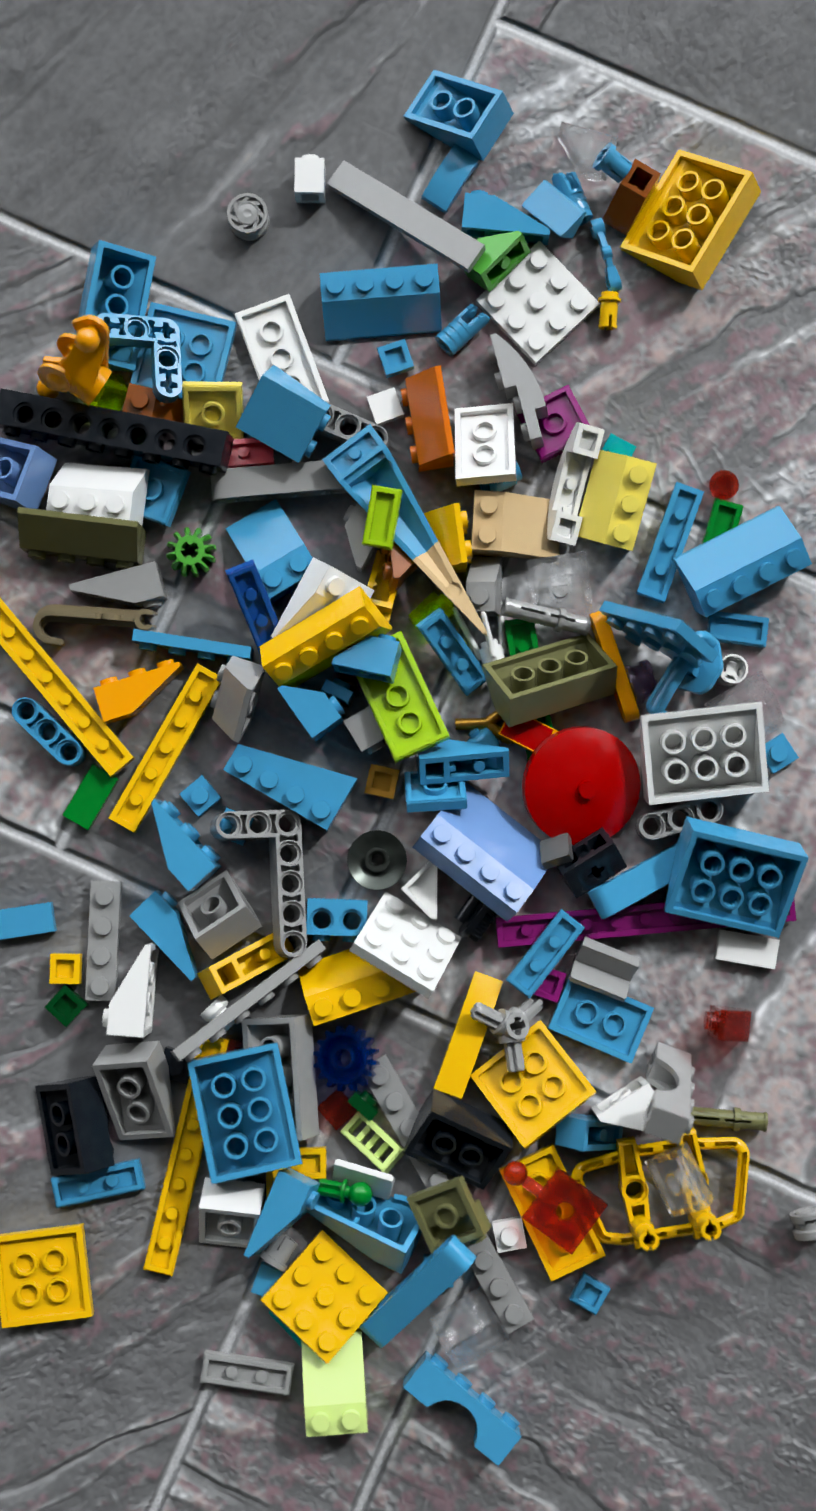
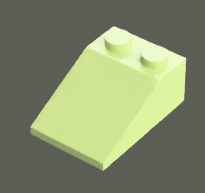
M357 1329L328 1364L301 1340L306 1437L368 1433L362 1330Z

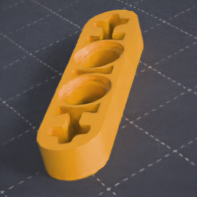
M600 611L590 613L591 628L596 642L617 665L614 696L624 723L640 719L638 706L611 626L606 622L608 618Z

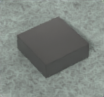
M568 832L540 841L541 864L545 870L573 861L572 840Z

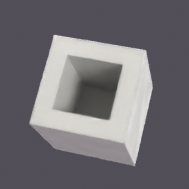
M306 154L302 158H295L294 193L296 203H325L326 168L324 158H319L313 154Z

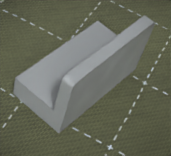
M584 937L574 956L569 981L624 1002L627 997L630 981L639 968L641 959Z

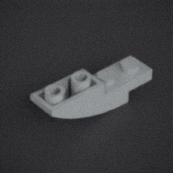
M491 334L490 337L493 345L487 348L491 363H498L500 372L494 373L498 390L505 389L507 399L513 398L517 415L523 413L526 423H522L520 426L524 441L530 440L533 450L542 448L544 443L538 419L548 417L542 391L535 376L519 353L498 334Z

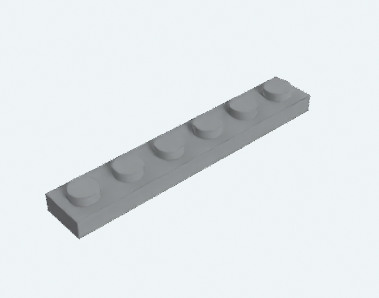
M319 939L312 943L301 956L291 959L172 1050V1055L178 1062L184 1058L188 1063L202 1052L199 1047L208 1039L211 1043H214L227 1033L224 1027L231 1021H234L236 1025L251 1014L248 1008L256 1002L262 1006L275 996L272 991L280 984L285 988L299 977L296 972L305 965L310 969L323 958L320 953L326 949Z

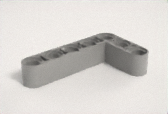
M292 810L228 811L215 816L210 822V832L217 840L269 839L274 950L283 958L301 956L307 947L302 828L299 815ZM252 817L258 819L261 823L259 833H255L250 829L249 823ZM281 817L287 818L290 822L288 832L282 831L279 827ZM223 818L229 820L232 824L230 834H225L220 829V821ZM283 846L291 851L292 856L289 862H285L281 858L280 851ZM285 876H288L293 882V888L290 892L282 888V879ZM287 906L291 907L294 911V919L291 922L286 921L283 917V910ZM288 936L293 937L296 942V947L291 953L286 950L284 945Z

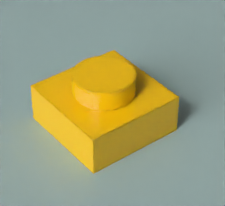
M51 953L49 984H81L82 954Z

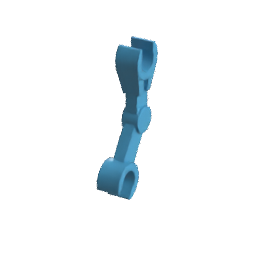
M600 217L590 220L592 225L590 227L593 239L598 240L602 259L606 265L605 280L608 291L621 290V279L612 261V249L607 244L605 238L606 230L603 219Z

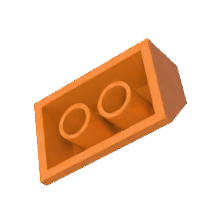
M441 365L406 378L405 388L400 389L403 407L408 406L410 417H405L407 435H413L415 446H409L412 464L418 463L419 472L454 466L455 451Z

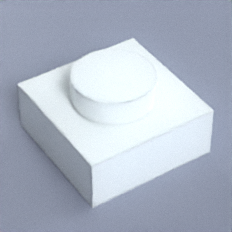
M521 1216L492 1221L497 1253L527 1248Z

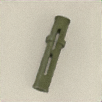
M693 1107L691 1116H694L693 1125L732 1128V1131L739 1132L740 1129L766 1132L768 1127L767 1112L741 1111L737 1107H733V1110Z

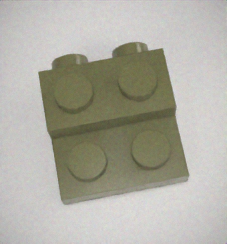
M463 1175L410 1194L407 1198L431 1254L451 1235H455L462 1243L477 1244L487 1238L486 1234L492 1227L480 1200L473 1199Z

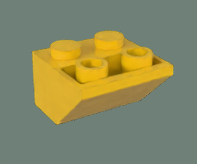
M453 503L424 513L455 573L466 572L467 563H472L471 541H465L464 534H468L467 512L461 511L460 503Z

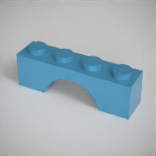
M425 1351L404 1377L403 1388L426 1407L440 1401H454L466 1407L476 1421L473 1437L474 1447L499 1466L521 1438L520 1428L518 1427L519 1422L510 1413L505 1412L502 1414L494 1407L496 1403L487 1394L482 1392L479 1395L471 1388L472 1383L463 1374L458 1373L455 1375L447 1368L449 1364L440 1355L435 1353L432 1356L429 1352Z

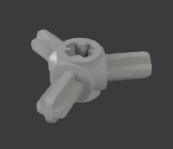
M532 995L530 999L527 998L518 1008L511 1007L508 1011L503 1008L497 1011L480 1002H476L470 1010L472 1019L490 1027V1032L498 1040L499 1044L504 1043L507 1070L509 1072H519L525 1069L521 1041L526 1040L525 1037L530 1027L529 1021L544 1007L543 1000L536 995Z

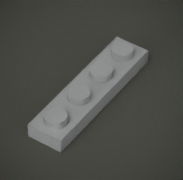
M91 880L85 1000L111 1001L117 992L122 881Z

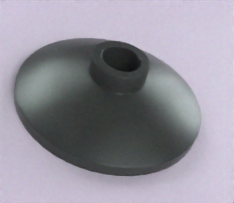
M373 830L363 833L352 843L348 852L347 864L350 874L361 886L372 890H382L393 886L401 879L406 869L407 855L403 844L393 834L386 831ZM375 854L383 857V863L380 866H375L372 863V857Z

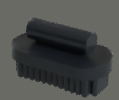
M471 894L454 917L462 923L458 934L478 942L490 924H492L491 921H494L498 914Z

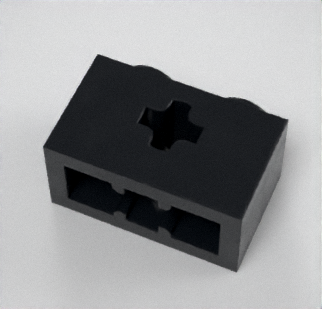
M603 828L598 829L572 846V862L556 866L565 884L576 899L627 867L615 842Z

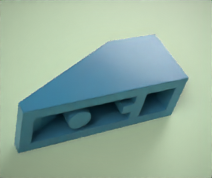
M474 190L471 193L465 192L462 232L478 239L520 231L523 233L527 243L536 244L540 241L543 245H548L550 229L497 196L488 195L486 191Z
M446 740L416 754V767L420 785L510 777L509 749L479 743Z
M160 890L154 891L129 916L189 980L193 981L198 977V970L180 911L175 907L178 902L167 891L164 893Z
M290 1167L279 1170L244 1252V1256L250 1258L260 1254L309 1210H312L320 1196V1193L317 1192L320 1183Z

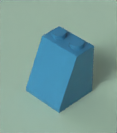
M273 365L262 374L236 428L299 463L304 456L309 458L318 442L313 439L318 430L323 432L331 418L327 414L331 405L280 368Z

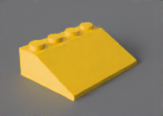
M678 149L622 242L621 250L671 279L702 291L761 193L753 172Z

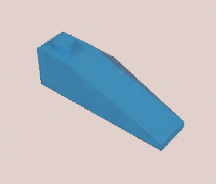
M394 1194V1197H390L388 1200L372 1196L371 1201L362 1207L352 1204L349 1198H346L345 1203L342 1204L340 1199L319 1196L316 1206L308 1212L373 1261L402 1274L422 1234L407 1201L408 1197L404 1195Z

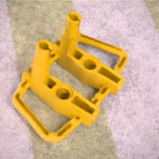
M692 1127L688 1135H683L679 1145L667 1140L637 1145L634 1136L616 1139L617 1151L584 1160L578 1163L571 1173V1182L598 1240L604 1244L633 1245L635 1250L642 1247L649 1251L650 1247L654 1250L658 1247L659 1240L693 1235L695 1240H699L701 1237L707 1240H711V1237L716 1240L720 1237L722 1229L739 1222L745 1213L750 1152L746 1143L739 1138H697L696 1130ZM734 1149L738 1157L733 1211L716 1218L710 1209L709 1179L705 1172L700 1150ZM676 1151L678 1164L677 1179L681 1185L689 1223L654 1228L650 1219L649 1188L645 1181L640 1157ZM618 1163V1188L622 1195L630 1233L606 1232L583 1181L585 1173ZM691 1172H698L700 1174L699 1182L693 1186L687 1185V1175ZM633 1181L639 1182L641 1189L637 1194L629 1195L626 1193V1187L629 1183Z

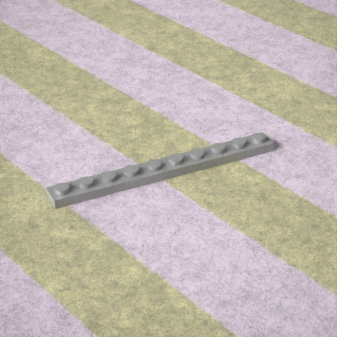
M385 1053L360 1067V1071L403 1148H405L419 1111ZM408 1156L426 1189L456 1178ZM486 1234L487 1238L477 1244L470 1245L469 1242L463 1244L476 1255V1259L470 1267L504 1328L510 1334L534 1320V1316L500 1255L497 1253L491 1239Z

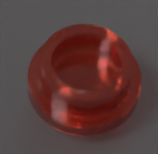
M727 470L716 472L709 481L711 494L715 498L722 500L732 498L739 488L737 477Z

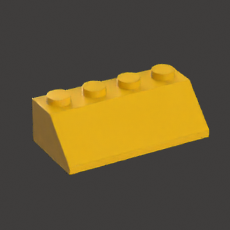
M361 586L259 646L262 667L279 687L282 685L297 687L331 667L333 658L368 636L378 637L379 634H386L393 629Z
M350 949L324 957L310 969L304 965L298 970L304 998L314 1026L416 991L349 951Z

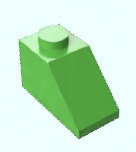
M514 231L478 238L477 241L484 244L486 250L469 273L465 271L468 278L490 293L531 252L523 233Z

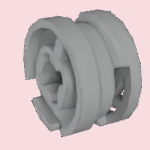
M239 194L228 205L227 217L230 228L235 236L242 240L252 241L262 237L268 230L270 220L267 206L262 198L256 194Z
M816 1205L799 1208L790 1212V1221L795 1225L793 1230L794 1238L798 1241L816 1240Z

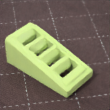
M358 1111L340 1131L383 1173H388L404 1155V1148L373 1120L369 1122ZM364 1121L367 1125L355 1137L352 1133ZM371 1130L375 1131L376 1133L373 1135V1137L366 1143V1145H364L362 1141L365 1139V1137L371 1132ZM382 1138L385 1142L373 1153L371 1149ZM392 1147L394 1151L383 1162L380 1158Z

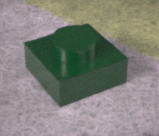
M66 984L48 1002L45 1008L65 1027H68L89 1004Z
M356 1089L348 1097L347 1102L369 1122L378 1113V1108L375 1106L378 1101L366 1090L361 1093Z

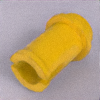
M603 291L601 292V297L598 298V302L601 303L598 328L604 330L606 327V330H616L618 304L621 303V298H619L618 292Z

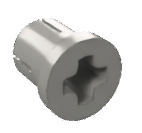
M283 1233L268 1246L266 1251L263 1250L259 1256L276 1269L285 1272L288 1267L286 1263L298 1243Z

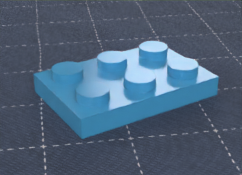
M568 976L547 1028L632 1064L654 1007L628 996L624 1002L573 983L569 981Z

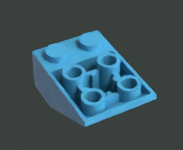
M154 799L151 804L167 867L188 891H195L222 867L218 862L221 857L210 845L203 846L198 840L201 836L190 823L187 824L185 822L183 824L178 818L181 815L180 811L170 801Z

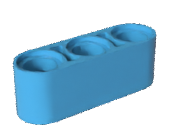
M26 697L15 701L12 706V716L58 762L72 767L79 766L84 762L87 754L84 745L43 705L36 700ZM32 704L34 715L30 719L25 720L22 716V709L26 705ZM53 724L56 729L55 736L51 740H46L43 736V730L47 725ZM69 745H75L77 755L73 760L68 761L64 756V751Z

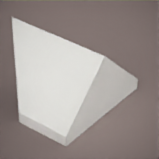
M428 861L401 889L431 919H437L438 867Z

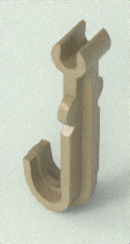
M51 604L44 606L37 612L33 622V630L37 638L43 643L62 646L64 645L63 639L47 635L45 631L47 623L63 622L131 627L150 631L156 629L157 626L145 624L144 618L147 615L157 616L158 613L150 609L130 610Z

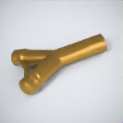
M496 710L485 718H455V730H474L476 728L481 730L488 728L501 742L507 745L512 743L498 736L501 727L496 723L502 718Z

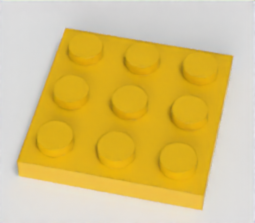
M541 1020L529 1028V1032L525 1037L526 1040L521 1041L525 1064L523 1071L509 1072L507 1070L505 1050L502 1049L470 1075L525 1149L597 1093Z
M84 1223L0 1234V1317L2 1328L87 1318L94 1315Z
M320 1230L262 1296L260 1301L318 1357L328 1364L388 1292L323 1230Z

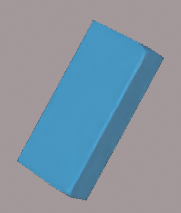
M544 180L522 205L523 208L561 238H573L587 213L547 180Z

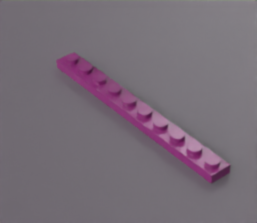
M794 899L785 922L797 921ZM665 902L630 905L605 919L600 918L596 908L565 911L585 927L575 941L583 940L584 937L600 939L728 927L667 913L664 911ZM558 912L516 915L508 922L501 917H496L498 948L533 945Z

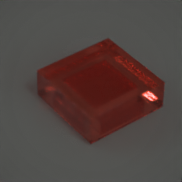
M340 1087L318 1105V1111L335 1130L340 1128L357 1112L347 1102L349 1097Z

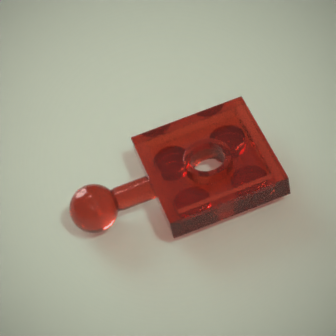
M512 1161L504 1168L503 1175L508 1184L512 1186L522 1185L536 1196L523 1213L522 1218L571 1255L608 1206L607 1202L560 1167L556 1168L544 1186L528 1176L527 1168L519 1161ZM567 1202L573 1206L574 1211L570 1217L561 1218L557 1215L556 1208L560 1203Z

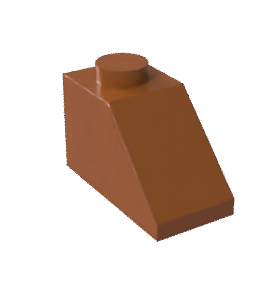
M129 383L123 412L184 423L183 400L177 398L172 403H162L154 396L153 388Z

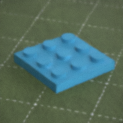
M151 302L147 316L171 319L179 327L182 383L183 381L223 382L237 323ZM150 327L149 337L152 338L153 333H151L152 328ZM161 329L164 338H169L170 335L166 333V330ZM139 347L136 367L130 383L153 388L151 348ZM161 355L158 357L159 362L163 366L171 367L174 365V361L170 356ZM166 376V380L163 385V387L166 388L167 393H171L172 389L169 388L168 382L170 376ZM181 390L180 395H179V397H178V398L181 399V400H183L182 390Z

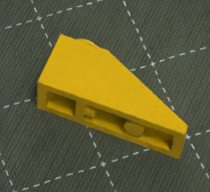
M272 933L198 972L197 975L210 1000L288 958L279 956L274 950ZM287 937L284 945L286 950L291 953L294 949Z

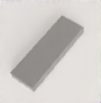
M205 1350L200 1383L290 1396L295 1363Z

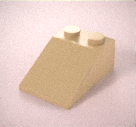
M475 490L471 533L472 555L558 560L559 542L547 539L550 499L509 492Z

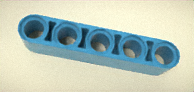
M677 843L587 892L600 918L605 919L668 885Z
M451 1235L382 1299L359 1328L378 1347L383 1348L464 1274L475 1261L476 1255L455 1235Z

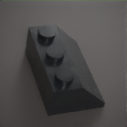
M96 1076L78 1077L35 1086L51 1175L88 1174L115 1165L113 1157L114 1148L110 1141L108 1130V1116L105 1113L103 1094Z
M433 1089L419 1110L403 1153L454 1177L463 1175L465 1182L484 1190L513 1149V1133L504 1121Z

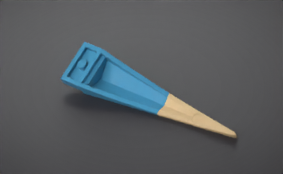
M367 425L322 460L340 485L367 513L372 485L401 489L403 491L394 542L483 635H487V630L392 453L372 425Z

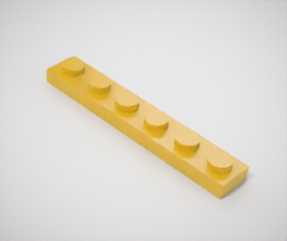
M198 663L196 664L110 814L109 819L133 833L137 832L152 806L151 802L156 799L211 703L215 690L219 689L221 682L217 681L218 674Z

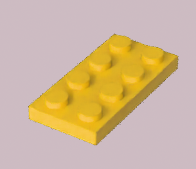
M553 1143L499 1169L551 1282L606 1256Z

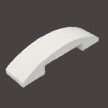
M580 422L575 424L561 455L552 486L548 509L547 539L576 546L583 517L578 516L591 460L592 458L598 459L605 432L604 429Z

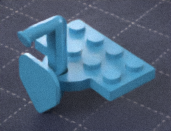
M604 601L599 609L608 618L606 622L611 627L626 633L625 639L636 646H640L641 643L645 644L650 649L660 651L672 659L646 703V709L649 714L667 712L665 708L677 688L698 695L705 694L714 686L722 673L724 666L720 642L706 631L695 632L684 621L609 601Z

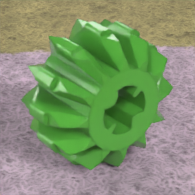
M185 527L184 537L175 532L173 535L178 542L167 543L168 548L174 551L166 554L168 560H175L171 565L174 571L181 568V575L186 577L191 569L193 576L197 578L199 577L198 568H202L206 573L210 571L205 564L206 561L210 563L216 562V558L209 554L217 551V547L209 544L212 540L209 534L202 537V530L200 528H197L192 535L190 528ZM189 547L193 550L196 549V557L192 558L186 550Z

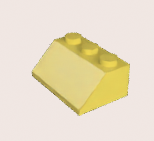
M600 450L598 459H594L579 516L583 517L578 537L633 551L657 463Z

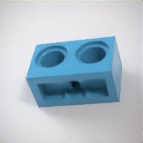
M307 898V935H313L314 941L318 939L320 941H330L331 936H343V942H355L368 920V900ZM319 911H325L330 915L331 922L326 928H320L314 922V916ZM349 912L357 913L360 916L361 923L356 929H349L344 924V917Z

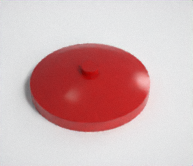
M588 726L566 728L546 738L530 756L522 779L524 805L534 824L551 838L568 832L572 845L600 828H603L612 837L625 826L635 811L640 795V773L631 751L614 735Z

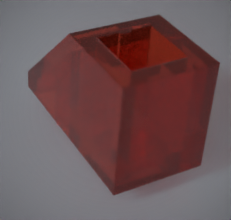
M710 1005V1011L705 1012L704 1029H708L707 1034L719 1041L748 1042L752 1011L743 1008Z

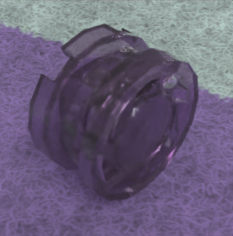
M647 659L639 661L638 665L633 666V668L629 665L624 666L637 706L649 699L658 684L654 678L652 666Z

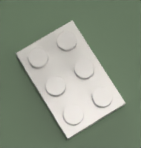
M513 403L455 409V478L457 486L517 481Z

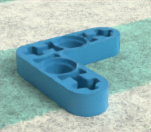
M101 313L97 315L110 329L109 345L151 348L154 396L157 400L166 404L176 401L182 390L180 331L178 325L171 319L115 313ZM119 325H123L121 335H119ZM131 325L139 326L143 330L144 335L134 337L128 332V327ZM150 327L152 328L151 333H153L152 338L149 337ZM161 329L166 330V333L170 335L169 338H164ZM168 355L173 359L174 365L171 367L163 366L159 362L158 357ZM166 376H170L168 382L169 388L172 389L171 393H167L166 388L163 387Z

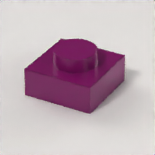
M553 969L533 995L558 1003L567 974Z

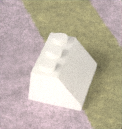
M64 463L49 485L46 510L138 521L142 526L150 470Z

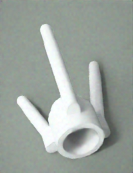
M455 606L451 608L478 661L481 660L482 664L505 658L504 654L508 652L505 645L504 616H497L498 644L497 639L492 638L486 612H481V620L487 630V635H485L486 642L480 643L481 649H479L458 609Z

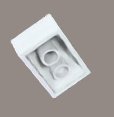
M313 557L271 637H276L361 586L369 598L372 597L375 590Z
M154 942L143 947L109 1003V1009H104L102 1024L103 1027H107L106 1035L143 1038L152 1032L159 947Z

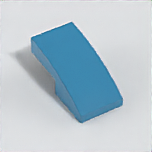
M454 144L433 175L421 199L446 214L460 195L462 186L478 166L479 159Z

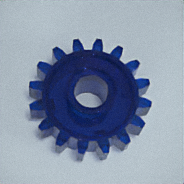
M338 1025L336 1026V1033L327 1030L325 1032L327 1038L317 1041L320 1048L319 1051H313V1055L317 1056L318 1062L313 1064V1066L321 1071L318 1075L319 1079H328L327 1087L333 1088L337 1084L338 1091H345L348 1085L350 1091H356L357 1083L361 1086L368 1085L366 1076L375 1077L376 1074L371 1068L372 1066L380 1065L379 1061L373 1059V1055L379 1053V1049L371 1048L370 1045L375 1041L373 1037L364 1038L366 1030L359 1029L355 1033V1026L348 1025L345 1032L344 1027ZM345 1050H348L351 1054V1062L345 1067L341 1062V1055Z

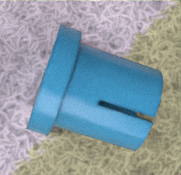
M609 142L600 151L592 167L597 171L602 170L619 183L630 171L632 162L620 154L613 143Z

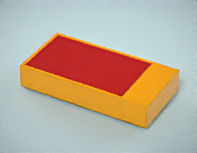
M536 719L508 727L504 721L498 736L533 753L539 744L550 735L558 732V730Z

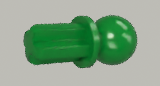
M319 1179L320 1186L317 1192L320 1193V1196L340 1199L342 1204L345 1203L346 1198H349L351 1203L358 1207L367 1205L372 1199V1189L365 1182H356L349 1186L348 1179H344L343 1182Z

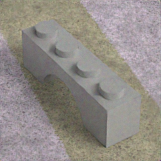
M657 1042L647 1064L646 1081L658 1090L654 1091L644 1113L643 1132L678 1145L683 1135L690 1133L694 1123V1116H691L694 1099H691L695 1083L691 1081L694 1076L695 1067L691 1066V1053Z

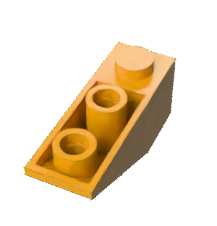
M169 659L157 663V668L146 671L145 668H139L128 672L129 677L118 680L115 676L101 680V686L94 687L93 689L103 722L111 724L137 716L184 669L183 665L180 662L174 663V659Z

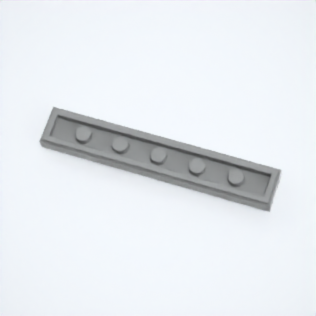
M344 160L327 182L329 189L467 273L472 270L486 250L485 245Z

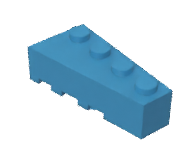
M241 744L237 745L223 769L329 831L358 781L357 778Z

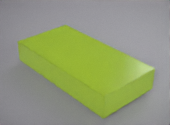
M372 485L362 541L363 546L393 550L403 493L401 489Z

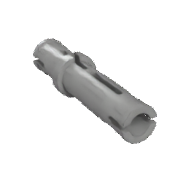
M508 597L503 599L500 609L501 616L553 627V630L557 632L565 630L586 636L591 625L590 617L567 613L566 609L563 608L554 610L509 599Z

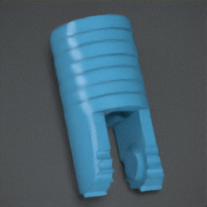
M571 172L566 173V175L563 173L553 174L551 179L553 186L587 212L580 226L589 222L593 218V214L576 173Z
M472 303L435 336L438 345L450 356L456 354L457 351L489 323L490 317L483 312L475 317L477 307Z

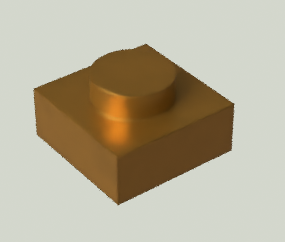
M371 764L364 793L394 799L400 770Z

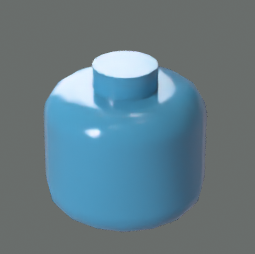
M476 728L468 734L470 738L467 742L492 746L500 745L498 739L488 728L481 730Z

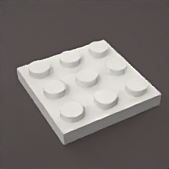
M540 241L530 249L531 252L490 293L486 290L475 302L535 366L592 314L600 304Z
M385 891L349 951L429 999L462 937Z

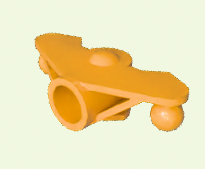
M94 315L82 316L72 321L76 335L63 333L59 336L56 344L63 355L62 358L51 356L43 358V364L37 372L40 379L36 387L39 396L56 398L59 392H70L87 405H90L99 394L112 371L108 368L109 327L102 319Z

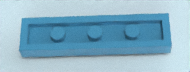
M679 482L675 483L636 594L660 603L665 602L677 570L673 558L683 553L704 491Z
M133 629L132 641L139 644V649L156 652L157 647L168 649V654L186 656V652L198 653L197 658L215 661V656L227 658V663L232 656L251 662L253 659L254 650L249 646Z

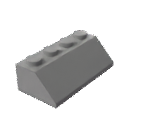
M310 1014L245 1018L242 1020L243 1049L278 1042L298 1141L319 1135L313 1028Z

